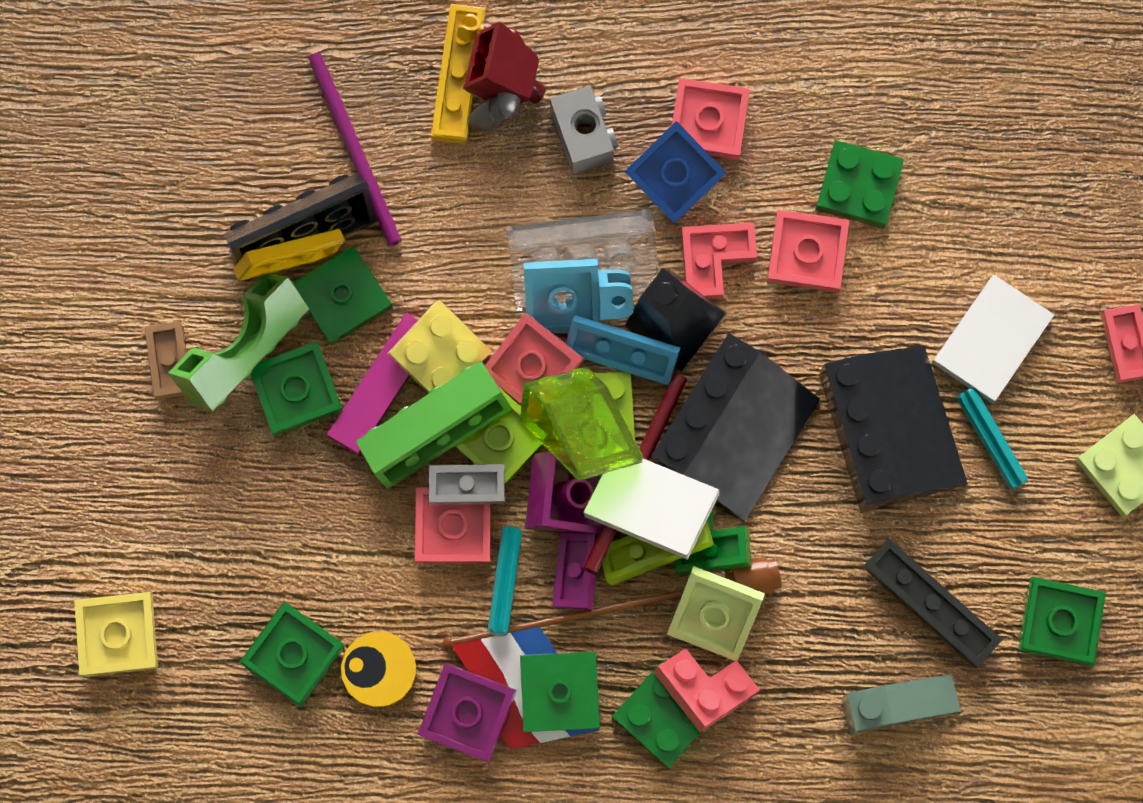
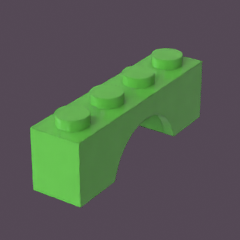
M273 273L262 275L242 296L244 322L239 335L230 346L216 353L193 347L168 372L192 405L210 411L222 405L226 401L228 394L241 381L249 377L252 369L264 356L270 354L275 349L276 344L281 338L298 325L300 318L309 308L288 277Z

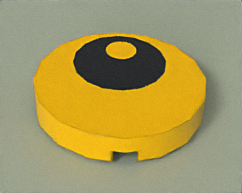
M383 631L367 633L355 639L345 651L341 663L342 681L348 693L359 703L374 708L390 707L403 700L413 688L417 674L416 659L409 645L397 635Z

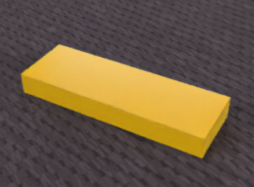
M340 229L248 251L245 252L233 270L237 279L242 281L328 259L334 255L345 239Z

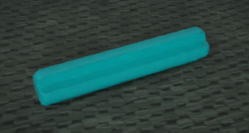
M968 389L961 393L957 400L1008 488L1016 489L1028 481V477L977 390Z
M503 527L501 532L488 624L489 634L495 636H507L509 631L522 536L521 529L516 527Z

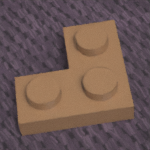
M182 321L144 326L155 399L161 400L185 396L168 374L187 354ZM221 349V350H215V351H209V352H211V353H216V352L222 351V349Z

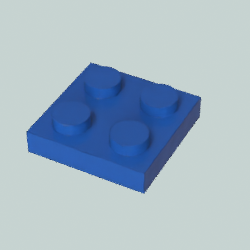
M677 121L624 171L674 224L727 173Z

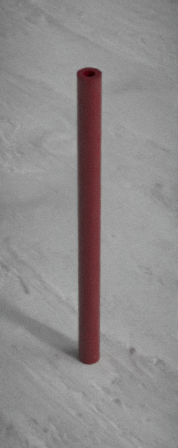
M676 373L673 375L636 456L650 461L651 455L655 451L687 382V378L683 375ZM605 525L602 526L583 567L586 572L597 575L617 530Z

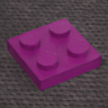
M444 663L417 735L490 762L517 690L449 663Z

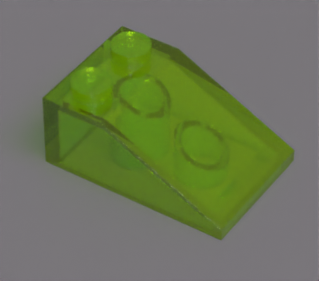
M588 367L577 368L570 372L545 376L541 379L524 383L520 421L578 481L642 463L643 455L608 387Z

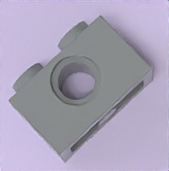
M591 85L550 98V114L572 175L612 163L614 149L618 148L616 136L612 128L606 129L602 118L606 116L605 106L600 95L594 96ZM587 124L593 127L594 131L590 134H581L576 128L579 125Z

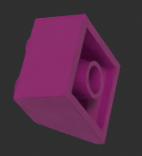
M555 451L534 454L532 456L525 528L553 533L599 535L603 524L586 518L584 511L610 460Z

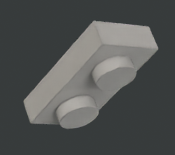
M504 464L429 465V504H505Z

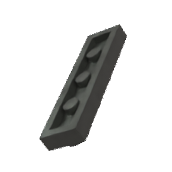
M888 538L862 567L975 669L984 662L1003 640L891 539Z

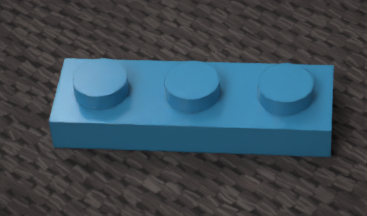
M575 315L572 320L566 342L569 347L586 360L666 385L670 384L680 347Z

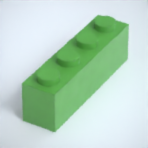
M479 361L475 365L463 369L459 375L444 385L432 389L428 395L416 403L401 409L397 415L380 426L370 429L356 443L375 476L386 489H389L512 410V407L483 362Z

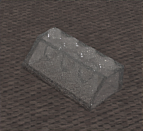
M650 209L506 227L516 311L526 310L524 263L597 259L598 270L618 269L630 273L633 296H641L659 273L656 232ZM558 291L552 297L558 298L559 303H566V298L572 295L566 291Z

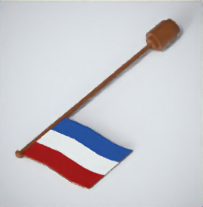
M764 556L751 559V566L730 569V572L724 573L726 579L765 593L764 595L772 594L773 589L782 587L775 558L766 560ZM684 589L593 608V611L584 610L509 626L507 636L491 635L488 631L450 639V636H446L443 640V645L447 650L454 649L469 672L517 690L500 735L510 749L600 731L598 728L524 732L520 655L557 654L540 627L681 598Z

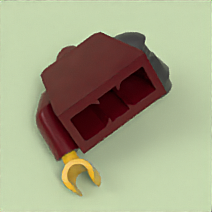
M467 14L463 17L461 26H459L457 31V37L464 42L474 41L463 89L486 100L485 103L469 115V124L476 132H490L504 118L515 116L519 104L528 100L533 104L538 103L544 97L546 87L535 79L539 64L538 56L524 43L516 29L507 27L500 21L495 24L486 22L485 25H482L476 15Z

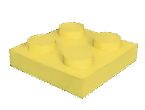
M438 300L387 354L429 393L432 389L444 385L459 375L463 369L483 361L491 353V350Z
M151 592L74 600L79 676L89 677L158 669L153 594Z

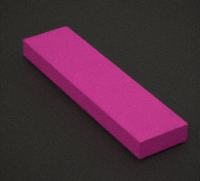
M405 313L327 433L328 438L358 456L361 454V450L356 441L363 437L370 429L379 426L410 378V375L387 354L418 321Z

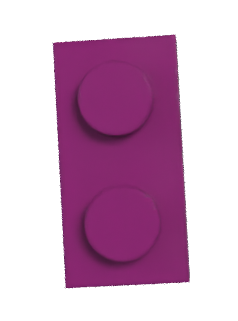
M560 532L552 603L554 608L593 611L596 575L586 572L583 567L598 535Z

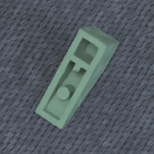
M952 674L846 693L841 698L849 735L961 712Z

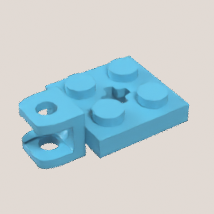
M597 259L524 263L526 313L552 333H569L575 315L600 322V320L621 319L633 314V290L631 287V276L627 271L618 269L598 270ZM558 291H566L572 295L566 298V303H559L558 298L552 297Z

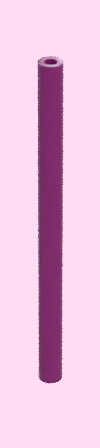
M314 53L308 57L309 63L357 174L364 178L369 185L376 218L388 246L398 245L402 242V239L321 53Z

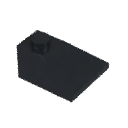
M662 268L640 296L633 309V314L630 315L625 327L632 333L680 347L675 367L683 371L727 313L669 268Z

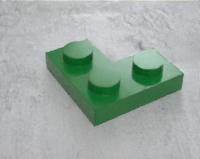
M712 510L707 523L714 545L691 554L688 560L684 558L676 560L675 573L680 577L689 576L693 566L708 572L751 566L749 529L745 526L714 531Z

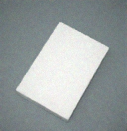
M993 274L932 364L969 389L977 390L981 397L993 404L1054 314Z
M616 448L584 511V515L586 518L688 560L719 496V489Z

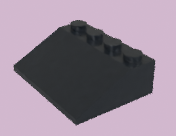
M356 173L351 176H338L330 181L329 186L321 190L305 191L297 196L296 201L288 205L272 206L263 212V216L255 220L239 221L232 225L229 229L230 231L224 233V236L238 263L245 252L340 229L343 237H346L376 223L377 218L369 185L364 178ZM253 277V278H250V279H246L245 281H246V282H247V281H250V280H252V279H254V278H256V277Z
M728 333L651 455L650 462L719 489V496L715 505L745 522L820 398L762 352Z
M925 346L859 354L824 363L819 376L861 513L968 484Z

